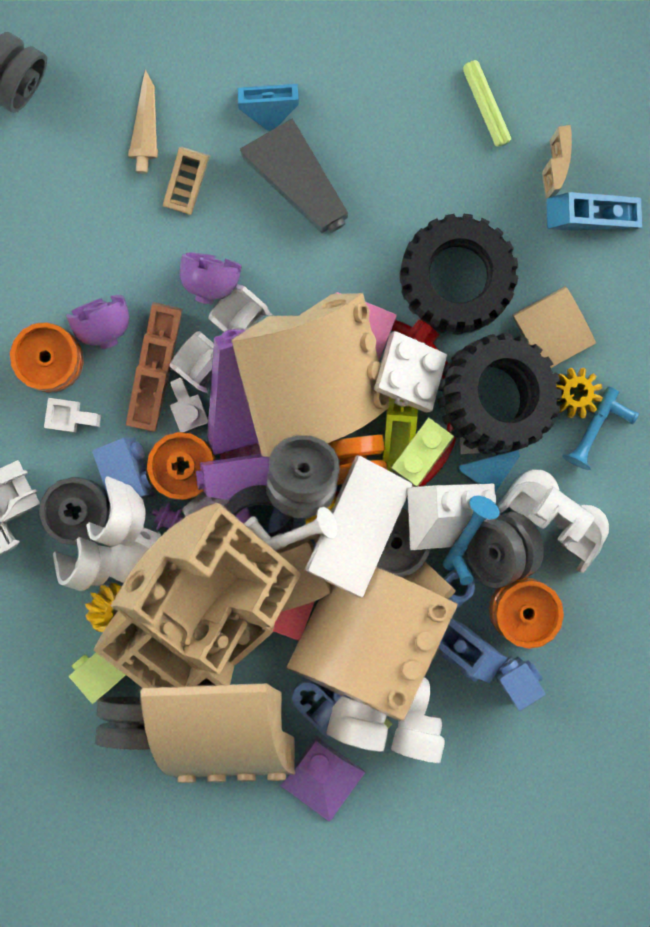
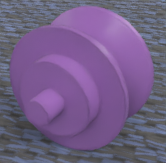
M168 502L166 507L161 506L159 511L154 509L151 515L156 516L154 521L157 524L156 530L158 531L161 527L169 530L176 523L184 519V516L181 515L182 508L174 512L170 510V503Z

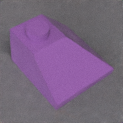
M316 736L295 764V775H287L286 780L280 786L330 822L365 774V771Z

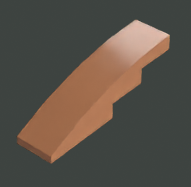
M155 302L151 305L147 332L144 335L139 365L136 367L126 420L127 426L153 432L157 429L171 370L169 364L173 359L183 312L182 308Z

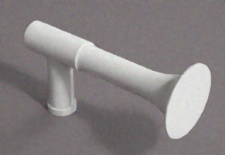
M325 507L319 508L317 518L311 523L270 537L259 524L256 517L249 518L244 524L275 551L315 534H324L330 539L335 538L337 535L335 518Z

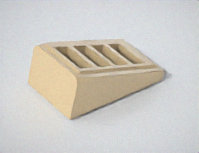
M179 147L162 206L192 215L210 155ZM184 158L199 162V167L196 168L184 164ZM183 170L196 174L195 180L179 175L180 171ZM177 182L193 186L192 192L176 187ZM173 193L190 198L188 204L172 199Z

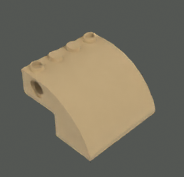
M363 293L331 294L299 316H268L232 339L262 456L270 457L275 446L284 439L296 435L313 436L326 443L335 441L364 427L389 408V396L374 390L381 363L378 361L375 348L376 338L371 330L369 308L365 304Z
M212 504L176 523L146 551L127 577L111 606L194 669L220 675L248 623L273 627L302 573L222 505Z
M375 568L363 598L357 597L329 583L332 592L319 599L286 669L341 696L345 694L391 718L404 721L458 604L379 568Z
M118 611L102 633L93 651L142 688L230 685L234 666L273 633L274 625L270 628L248 623L220 675L194 669Z
M247 684L141 688L144 725L153 758L161 771L166 775L178 778V783H196V777H207V782H226V776H237V781L251 782L256 781V776L267 775V780L284 781L286 780V775H295L294 737L281 731V692L270 685Z

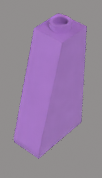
M231 329L225 331L220 336L214 337L208 421V440L214 455L259 443L232 344V339L243 333L245 329Z
M255 454L201 462V471H196L198 490L204 489V494L207 497L230 500L233 495L244 488L267 485L269 457Z

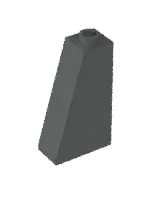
M293 118L240 148L244 161L321 233L326 230L332 233L346 224L344 220L348 218V212Z

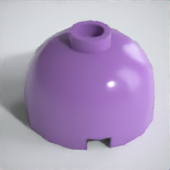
M187 252L186 255L182 254L179 276L184 288L189 293L196 295L195 300L197 302L213 304L214 299H224L234 291L240 278L242 265L226 258L224 263L221 260L214 259L216 256L210 254Z
M112 295V302H106L100 298L73 309V315L67 314L66 318L74 335L82 343L90 346L100 345L101 349L110 348L118 344L117 338L125 333L130 319L123 295Z

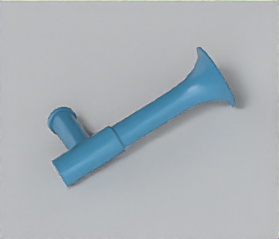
M609 386L606 388L602 396L603 399L599 402L581 442L572 453L562 455L565 460L582 469L591 470L587 461L588 453L609 412L629 421L632 425L635 423L639 413L615 401L619 394L618 390Z
M477 495L470 498L469 503L473 510L471 519L442 563L447 570H456L462 585L470 584L474 579L462 556L484 520L496 519L500 513L497 505L484 496Z

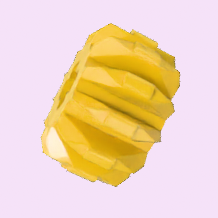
M569 368L567 369V377L561 373L558 374L559 382L562 384H556L557 389L562 390V404L559 406V413L568 408L567 417L571 419L575 416L577 410L578 416L582 419L586 417V409L592 413L597 410L591 401H602L603 397L594 394V391L602 389V384L592 385L591 382L597 377L594 373L585 378V368H580L577 376L575 370ZM578 386L581 388L579 392L583 391V397L574 400L572 398L574 394L570 395V390Z
M111 582L108 587L101 585L99 593L90 592L93 600L85 604L89 610L85 617L97 632H104L117 612L111 606L122 587L117 583Z

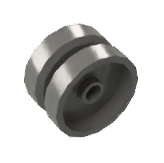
M4 32L0 35V106L12 113H16L28 103L37 90L47 67V56L33 46L24 48L22 39L10 32Z
M296 435L284 439L275 446L269 457L267 495L272 505L283 514L295 518H310L317 515L319 508L330 507L336 494L339 476V458L334 449L325 441L308 435Z
M71 477L59 480L47 489L41 499L39 514L42 526L50 537L62 544L77 545L78 537L94 541L89 537L87 524L91 522L105 528L110 516L111 506L108 495L102 486L92 480ZM75 506H80L82 512L78 513L80 517H76L73 514Z
M403 507L376 568L399 577L410 575L422 567L430 549L410 550L409 512Z
M508 512L499 515L496 519L485 520L473 536L464 554L467 565L475 578L486 586L499 588L534 574L540 568L543 561L544 545L540 532L530 519L517 512Z
M105 697L97 700V716L109 722L102 723L96 728L95 744L114 749H150L144 725L141 697Z

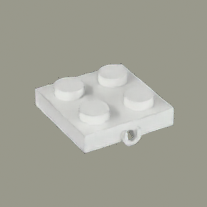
M394 331L389 334L374 390L396 399L395 403L397 405H410L423 412H430L433 410L447 354Z

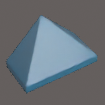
M298 84L238 88V109L267 131L275 129L299 105Z
M519 450L457 466V470L460 474L477 484H494L496 493L520 457Z

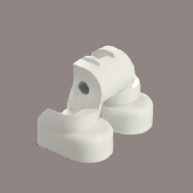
M237 284L229 296L218 301L211 311L208 320L223 332L231 329H245L246 331L265 315H271L267 306L245 286ZM195 332L180 347L169 364L181 377L207 393L206 386L212 377L214 343L201 332Z
M19 460L0 468V556L15 549L20 542L15 540L6 522L40 505L36 496L37 490H31L25 478L28 472L23 470Z
M529 470L522 473L516 478L497 505L500 513L509 507L513 511L525 515L542 529L547 527L552 520L557 523L556 527L563 529L557 540L562 543L563 547L582 559L576 568L580 573H584L600 553L609 533L607 517L599 508L592 505H578L560 492L556 479L550 473L543 470Z
M108 476L105 478L111 506L108 522L105 528L89 522L87 529L91 540L111 546V548L99 546L95 542L78 537V559L55 551L53 559L57 580L60 585L84 591L90 586H101L107 581L109 576L124 583L146 551L161 537V534L143 528L146 514L144 502L130 485Z
M424 677L404 721H398V728L395 731L391 750L407 757L440 763L445 745L444 738L440 736L442 720L436 715L431 717L424 716L430 697V684L427 678ZM342 695L332 708L326 734L351 746L373 751H384L388 729L383 723L387 715Z

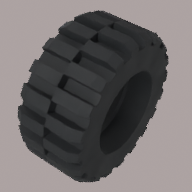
M454 213L445 215L444 219L438 220L436 218L430 221L424 229L420 228L412 241L409 242L401 262V292L404 300H407L409 304V310L413 315L417 314L423 322L435 327L436 331L442 333L445 331L453 332V334H463V332L468 331L472 333L486 325L488 326L511 302L515 294L513 293L518 283V275H516L518 261L517 257L513 258L512 251L514 248L511 242H506L503 239L504 233L498 227L495 230L488 225L490 221L481 218L480 221L472 219V214L464 213L462 217H456ZM462 247L469 249L481 258L486 267L487 279L484 289L476 298L468 302L454 303L445 300L436 293L431 284V264L434 258L447 248Z
M501 333L498 336L491 334L457 351L451 357L452 362L445 365L442 374L446 378L440 380L438 391L443 392V396L438 398L439 408L444 407L446 415L441 417L445 425L450 423L454 428L450 433L456 439L463 437L465 439L463 442L464 446L470 449L478 447L479 453L505 454L526 448L528 445L538 442L543 438V433L550 431L554 425L550 419L558 417L560 411L556 401L562 399V390L556 387V383L560 379L558 372L553 374L550 368L553 362L549 356L544 358L541 355L543 349L537 344L529 346L527 338L518 336L513 339V335L510 333ZM488 367L503 370L517 385L520 404L515 418L510 422L505 423L494 419L486 412L480 402L478 383L482 372Z

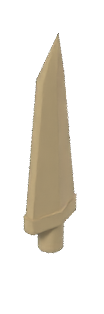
M146 70L128 153L129 158L137 159L136 173L147 174L149 159L158 157L155 87Z

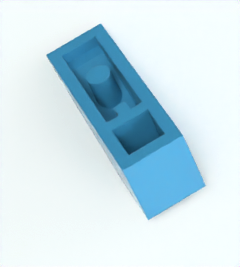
M567 192L546 199L548 229L573 231L642 228L641 198Z

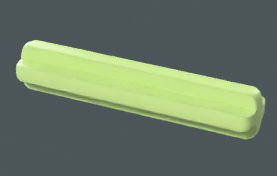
M477 60L468 62L464 65L463 72L494 144L497 147L506 145L510 142L511 136L480 64Z

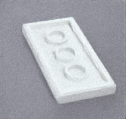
M356 456L331 510L337 524V535L333 539L327 538L324 534L320 535L305 571L357 597L363 598L408 495L407 487H411L412 483L361 456Z

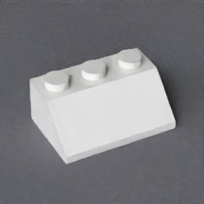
M494 484L407 487L410 550L452 547L473 514L469 503L470 498L477 495L484 496L496 504Z

